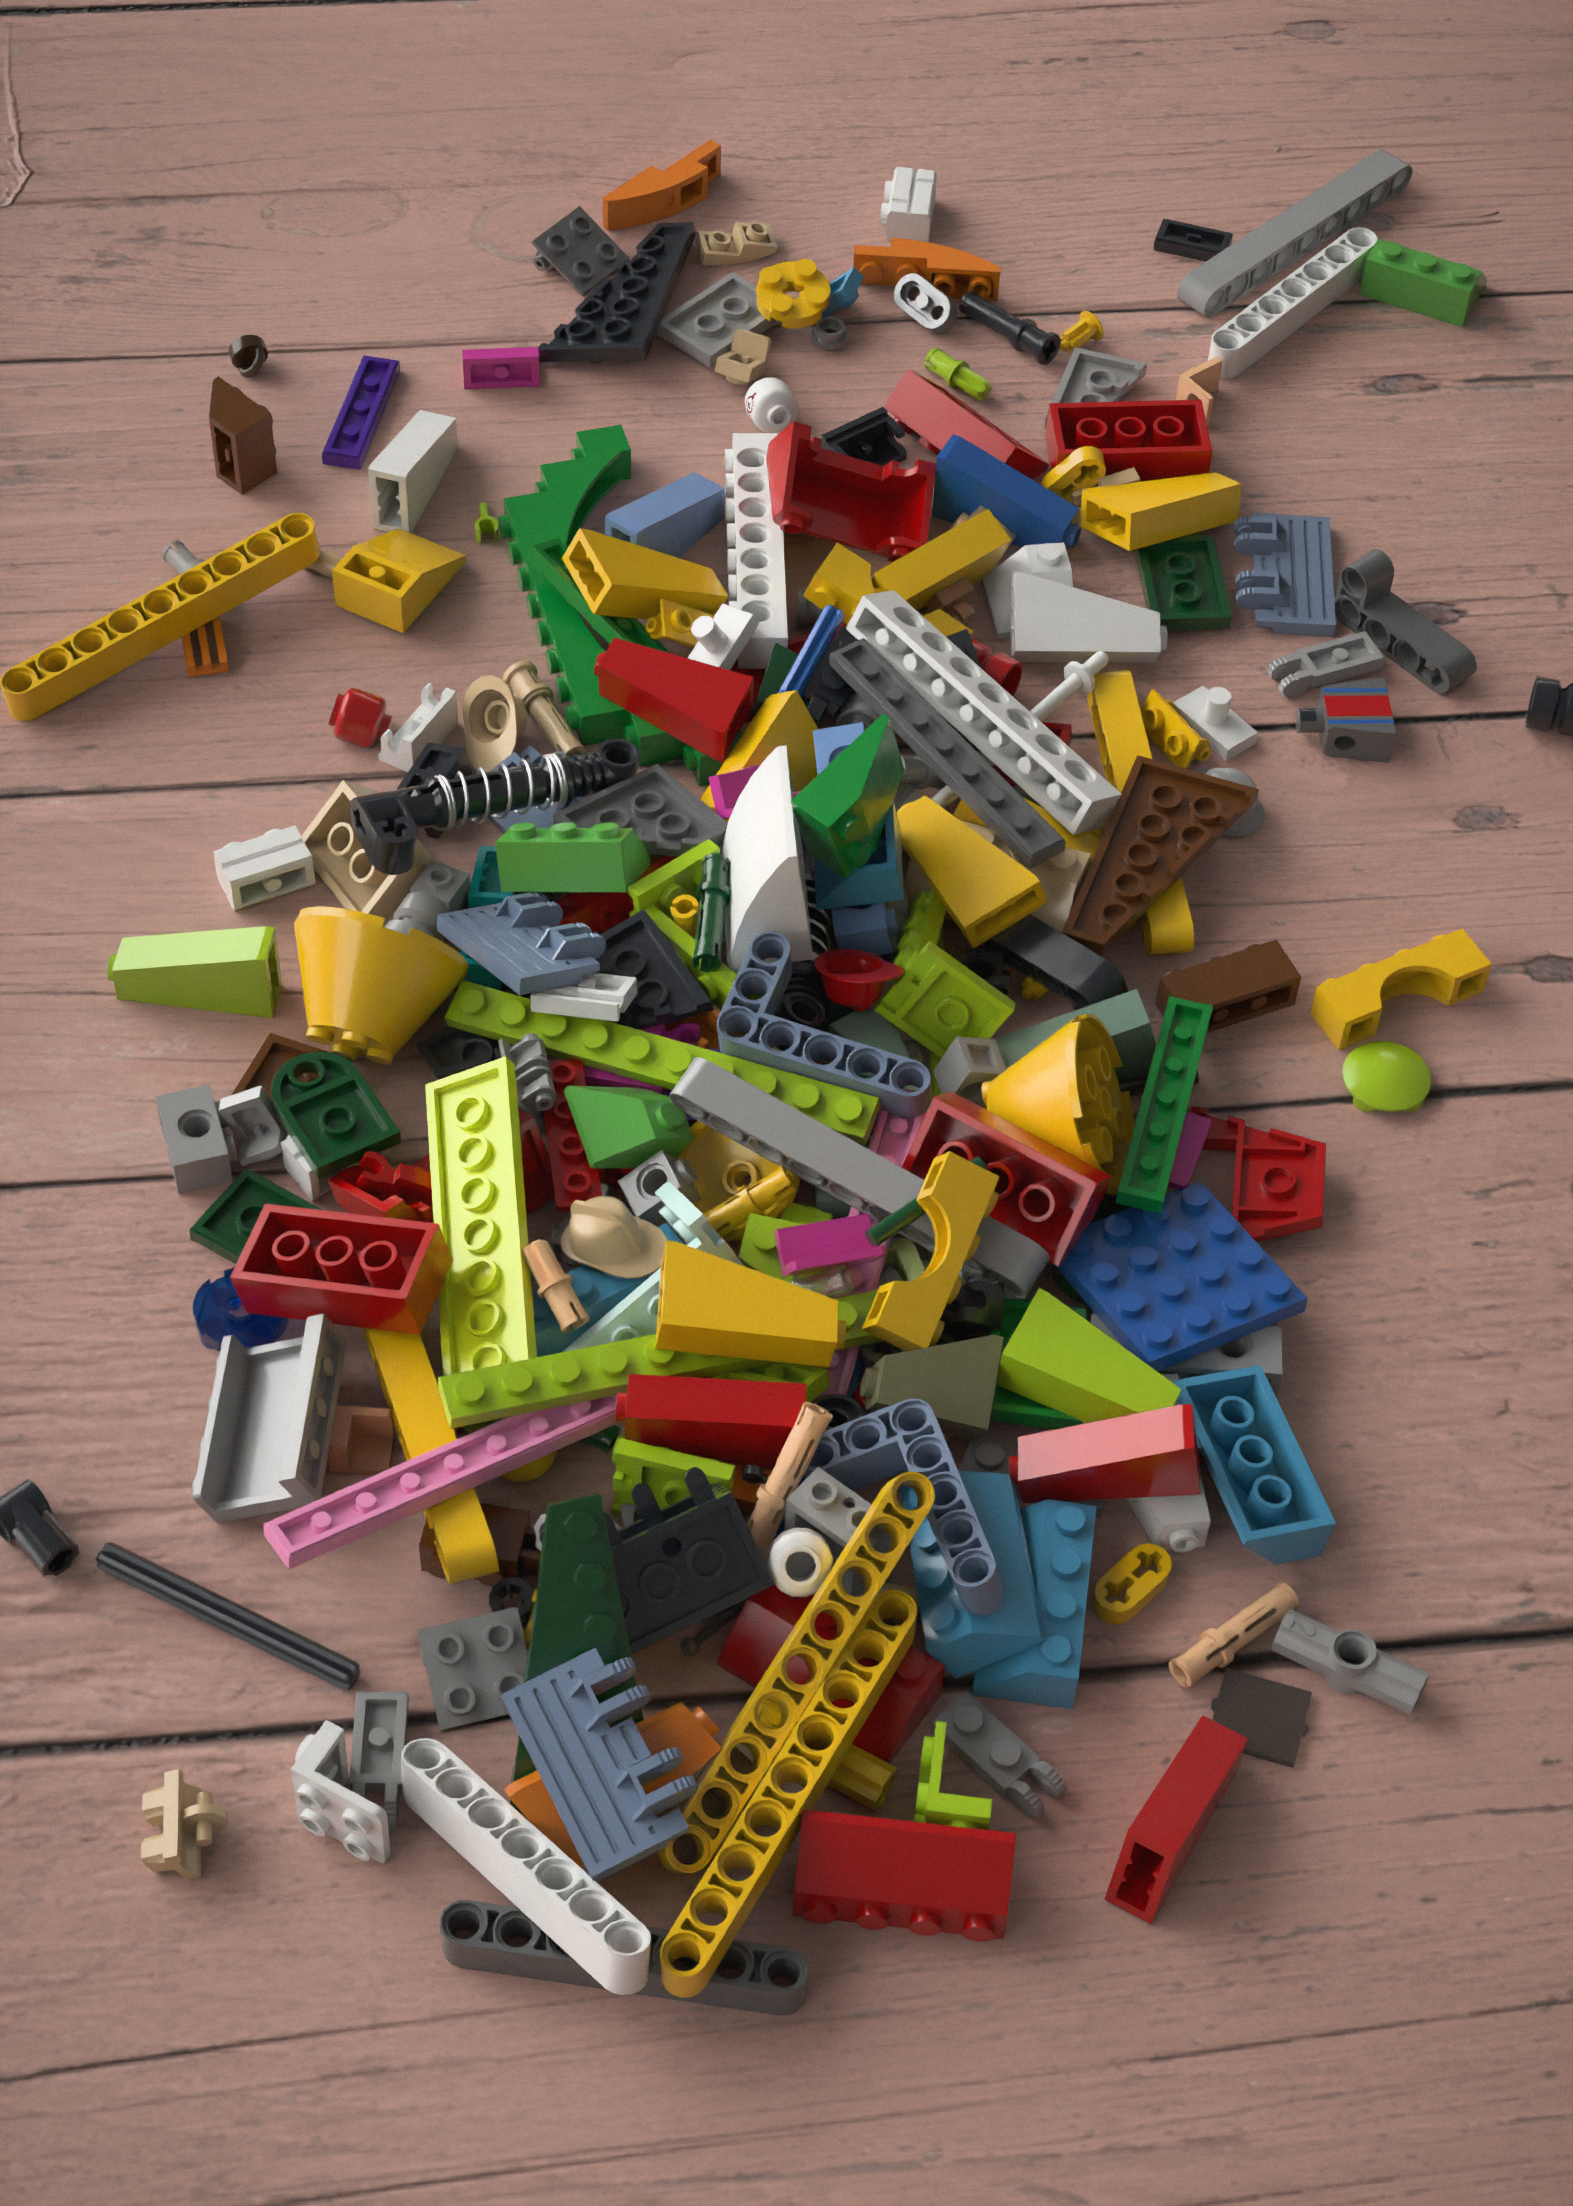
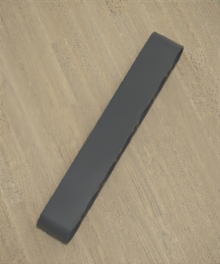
M459 1900L451 1903L443 1910L440 1917L442 1952L446 1960L454 1966L605 1989L571 1956L560 1953L558 1950L561 1947L518 1907ZM646 1927L651 1935L648 1980L645 1987L633 1994L778 2016L795 2013L804 2004L808 1982V1964L804 1957L796 1950L787 1947L733 1940L708 1984L699 1994L686 1998L674 1996L663 1986L660 1972V1948L670 1930ZM461 1929H471L477 1932L469 1939H458L453 1936L456 1931ZM513 1937H524L529 1940L522 1947H511L506 1944ZM689 1957L676 1959L689 1965L682 1971H690L698 1965L694 1959ZM725 1968H733L740 1971L742 1975L736 1979H725L717 1973ZM778 1976H787L796 1983L790 1987H779L774 1985L771 1980Z

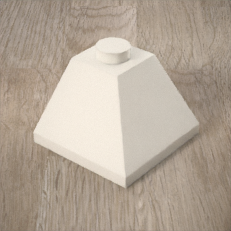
M1064 542L1025 545L983 578L982 584L997 639L1011 638L1010 583L1014 572L1027 573L1073 587L1072 569Z

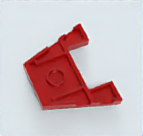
M1192 1106L1191 1113L1211 1119V1127L1203 1150H1236L1231 1215L1254 1240L1260 1242L1323 1227L1326 1143L1271 1128L1269 1132L1245 1126V1120L1229 1116L1227 1120L1210 1116L1208 1109Z

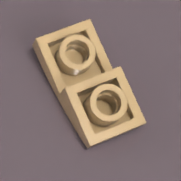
M756 221L750 223L735 222L732 233L697 231L694 241L702 265H731L754 261L776 253L778 248L770 224Z

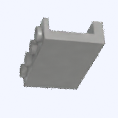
M324 1313L307 1317L304 1337L251 1348L245 1347L234 1335L223 1337L220 1355L216 1361L217 1371L212 1396L208 1401L209 1412L205 1432L200 1442L201 1452L196 1478L192 1483L193 1500L216 1523L300 1508L321 1499L347 1345L345 1336Z

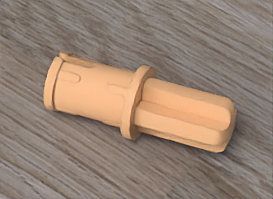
M539 1239L527 1245L523 1249V1255L540 1287L537 1294L540 1298L546 1299L560 1325L562 1333H569L571 1331L570 1326L573 1330H576L586 1324L590 1317L585 1312L571 1286L573 1278L570 1274L563 1272L548 1242Z

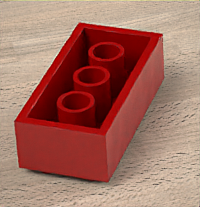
M1202 400L1049 403L1045 440L1051 470L1078 448L1093 446L1103 453L1106 468L1105 476L1135 468L1140 477V482L1209 473L1212 446Z
M265 1204L230 1279L247 1313L307 1320L309 1316L324 1313L333 1324L421 1335L453 1259L440 1226L437 1223Z

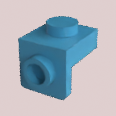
M855 267L829 282L831 289L830 304L828 309L826 308L822 312V318L827 317L841 307L844 310L849 308L859 297L857 290L864 276Z

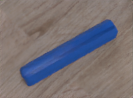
M833 605L824 607L783 682L779 693L797 690L800 697H802L844 618L842 610L836 609Z

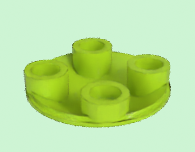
M1375 1041L1355 1048L1345 1059L1342 1069L1343 1081L1353 1096L1354 1106L1363 1112H1373L1375 1110L1387 1112L1417 1111L1422 1107L1431 1087V1073L1426 1062L1410 1048L1394 1042Z

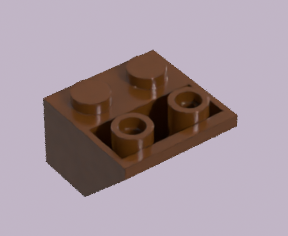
M218 376L212 382L209 411L216 477L243 495L277 473L276 447L274 445L272 428L273 418L265 406L257 404L244 395L239 388L233 387Z

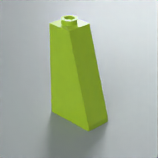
M270 926L122 938L117 955L112 954L110 956L107 971L108 980L114 981L118 1000L273 1018L282 988L275 927Z
M1040 1288L1001 1355L996 1384L1072 1416L1084 1423L1176 1406L1182 1391L1174 1383L1049 1292Z

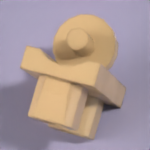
M176 1769L164 1772V1786L144 1793L142 1796V1811L145 1820L153 1827L163 1824V1834L145 1838L141 1842V1860L153 1872L175 1869L186 1880L201 1877V1846L211 1845L212 1834L222 1831L227 1826L228 1813L223 1807L212 1804V1794L210 1792H202L198 1787L185 1783L181 1770Z

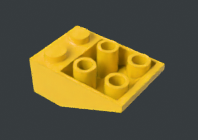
M399 528L354 545L332 569L335 606L404 633L466 563V555Z

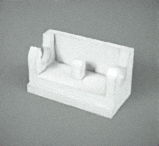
M428 683L421 691L422 704L393 736L392 731L388 729L381 736L379 760L408 772L428 742L441 744L458 724L456 691L446 687L442 692L441 701H438L433 696L432 691L434 689L432 684Z

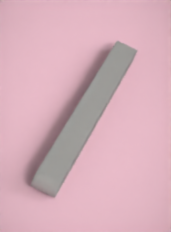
M1383 149L1376 151L1189 272L1178 287L1177 298L1205 317L1214 316L1401 193L1412 177V166Z
M694 1058L669 1095L673 1104L677 1105L687 1115L778 1166L783 1165L787 1171L864 1214L869 1213V1217L878 1222L916 1198L925 1181L704 1058ZM927 1213L898 1232L934 1252V1229ZM990 1216L982 1218L976 1234L980 1235L979 1245L969 1261H964L962 1269L985 1282H1005V1293L1019 1299H1024L1049 1261V1254L1033 1240Z

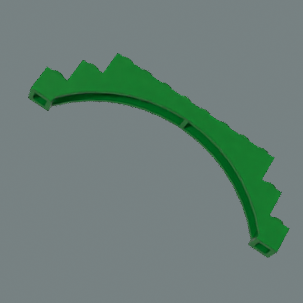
M622 425L576 432V448L571 449V460L540 465L541 481L535 482L536 493L504 498V515L498 516L501 537L510 541L507 546L511 565H518L519 567L517 569V579L520 591L528 593L526 603L529 617L531 620L537 619L538 621L536 623V633L540 647L546 646L548 649L545 653L548 671L550 675H557L555 685L559 702L567 703L568 707L565 708L567 723L572 731L577 732L583 746L603 743L609 739H625L638 748L640 766L683 758L686 770H693L698 785H710L708 777L715 776L743 735L741 730L724 762H720L599 695L598 676L594 675V666L599 653L606 651L598 644L585 626L579 612L566 602L564 596L547 579L542 577L538 569L526 558L532 545L559 538L569 547L579 528L583 527L588 516L603 497L620 481L631 479V448Z

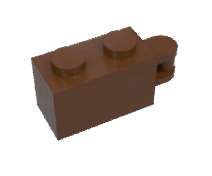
M480 1503L496 1550L499 1572L478 1577L475 1580L486 1586L493 1587L498 1581L507 1577L521 1579L522 1572L538 1574L537 1570L540 1569L541 1551L535 1546L536 1532L531 1527L530 1511ZM426 1517L419 1543L421 1570L428 1571L435 1577L446 1579L434 1543L436 1541L434 1528H429ZM528 1549L538 1550L539 1552H531Z

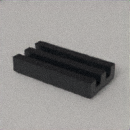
M1163 219L1155 238L1153 250L1206 262L1231 246L1233 234Z

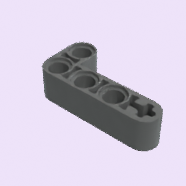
M1373 549L1344 567L1340 573L1334 604L1337 617L1346 627L1354 633L1366 631L1381 653L1436 693L1444 694L1475 673L1477 663L1470 649L1391 592L1394 567L1389 556L1383 551Z

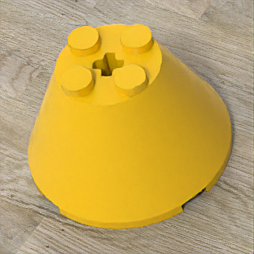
M308 907L300 910L299 917L296 916L294 922L308 1026L306 1038L316 1043L332 1045L331 1053L350 1058L352 1061H356L359 1054L366 1056V1058L373 1062L391 1065L396 1053L460 985L461 980L466 978L469 968L468 962L455 949L422 931L411 927L409 934L406 935L383 927L385 920L383 917L335 907Z
M1088 1013L1075 1017L992 1081L983 1082L981 1087L982 1098L987 1110L1113 1176L1105 1194L1117 1195L1135 1127L1130 1091H1120L1115 1068L1121 1067L1122 1062L1114 1041L1103 1022L1096 1015Z

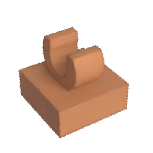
M963 577L933 595L924 611V615L941 609L957 621L968 626L969 622L967 619L975 614L973 607L967 602L974 591V587L966 577Z

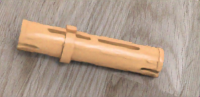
M810 1402L803 1403L795 1425L782 1448L766 1484L760 1485L756 1493L759 1499L747 1522V1526L758 1548H770L779 1525L785 1516L786 1499L798 1488L818 1447L819 1441L833 1417L832 1414H829V1411Z
M1284 1582L1278 1583L1273 1589L1248 1607L1242 1609L1217 1629L1209 1628L1201 1633L1198 1643L1177 1658L1169 1661V1670L1173 1678L1184 1688L1191 1687L1198 1679L1216 1666L1223 1668L1231 1663L1234 1659V1653L1283 1619L1290 1609L1294 1611L1299 1609V1599L1294 1590Z

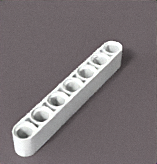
M1361 227L1348 230L1215 331L1211 338L1208 361L1215 357L1223 361L1220 379L1227 380L1238 376L1361 281L1366 258L1378 239L1376 234L1367 228Z
M423 1738L411 1741L404 1746L401 1752V1798L418 1816L605 1989L619 1995H630L639 1992L646 1986L649 1974L651 1935L644 1924L595 1880L592 1881L591 1877L444 1744L437 1740Z

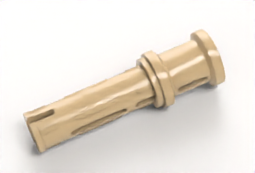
M528 660L519 661L511 665L505 671L502 679L508 684L511 691L523 701L527 715L534 718L555 751H563L570 757L586 753L585 747L577 739L562 714L555 707L553 691L538 678L536 666Z

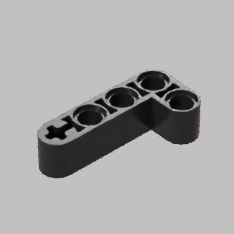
M1031 914L980 944L984 950L1004 952V963L1071 1003L1074 1011L1129 992L1123 976L1109 961Z

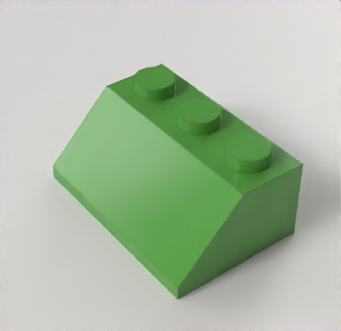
M1378 239L1366 258L1359 294L1463 327L1485 289L1487 279L1483 271L1470 268L1465 264L1454 263L1435 257L1427 252H1419L1400 246L1395 242Z
M518 823L511 825L495 842L501 892L626 893L627 887L634 884L651 864V856L634 828H618L616 823H600L592 828H577L574 823H559L550 828H535L533 823Z

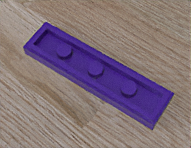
M363 355L323 449V464L361 469L400 374V361Z

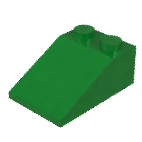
M884 713L790 801L807 853L844 879L856 868L862 867L876 850L904 773L891 721Z

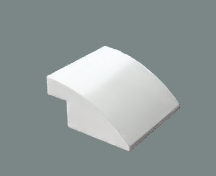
M786 745L778 746L751 776L740 794L728 821L722 846L723 864L726 858L730 859L728 887L731 891L729 905L725 908L728 967L736 974H738L753 939L767 931L778 932L788 939L791 947L792 962L813 959L803 850L799 826L790 802L794 798ZM771 957L766 958L763 961L772 963L778 961L779 959Z

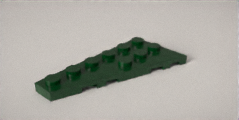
M596 1493L547 1504L539 1563V1581L536 1601H534L533 1626L530 1649H528L524 1683L594 1648L597 1649L605 1666L621 1658L627 1657L632 1659L601 1495ZM635 1673L625 1682H621L619 1685L597 1695L596 1698L599 1704L637 1686ZM639 1708V1710L637 1709L633 1713L609 1724V1727L611 1728L631 1717L635 1724L644 1720L642 1709ZM519 1733L511 1783L537 1771ZM510 1799L509 1804L525 1817V1815L518 1809V1807Z

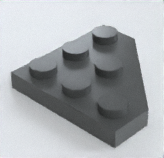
M658 764L553 814L554 825L574 823L577 828H592L600 823H616L618 828H634L649 854L681 856L708 839L718 847H722L728 822Z

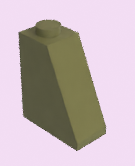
M991 1335L885 1355L871 1368H867L863 1375L860 1396L866 1397L865 1413L870 1414L912 1398L922 1399L933 1409L943 1433L975 1440L989 1428L1004 1337Z

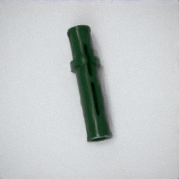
M718 853L709 854L703 858L702 882L696 890L699 912L692 963L695 968L699 967V971L706 973L715 972L721 967L725 908L729 905L731 891L728 887L730 859L726 858L723 864L724 855Z

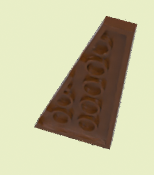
M1137 755L1121 792L1122 795L1115 806L1062 933L1102 956L1257 801L1259 789Z

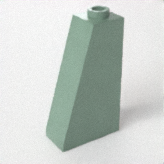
M1138 990L1129 991L995 1038L1006 1069L1075 1017L1091 1013L1096 1015L1106 1026L1119 1053L1122 1066L1115 1068L1118 1081L1149 1075L1156 1041Z

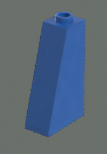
M952 434L937 456L932 517L953 524L963 512L971 515L982 505L985 509H989L995 518L1016 535L1011 543L1012 545L1022 548L1025 545L1064 542L1066 551L1069 547L1074 548L1081 534V526L1077 525L1079 508L958 435Z

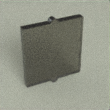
M1226 1668L1219 1696L1211 1702L1210 1708L1214 1712L1212 1720L1249 1738L1243 1754L1293 1768L1301 1737H1305L1309 1729L1305 1719L1312 1692Z

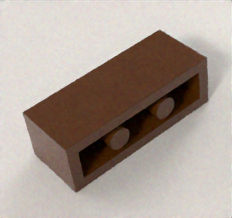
M1276 939L1260 945H1250L1244 950L1226 956L1212 957L1206 962L1185 969H1174L1166 975L1160 976L1155 1005L1163 1018L1169 996L1212 1005L1213 1009L1207 1030L1208 1033L1295 1005L1301 975Z

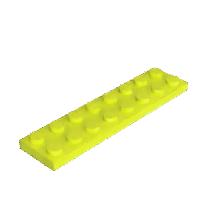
M505 1056L425 1084L434 1223L439 1224L453 1259L438 1293L443 1376L537 1357L531 1270L523 1255V1249L529 1244L515 1064Z

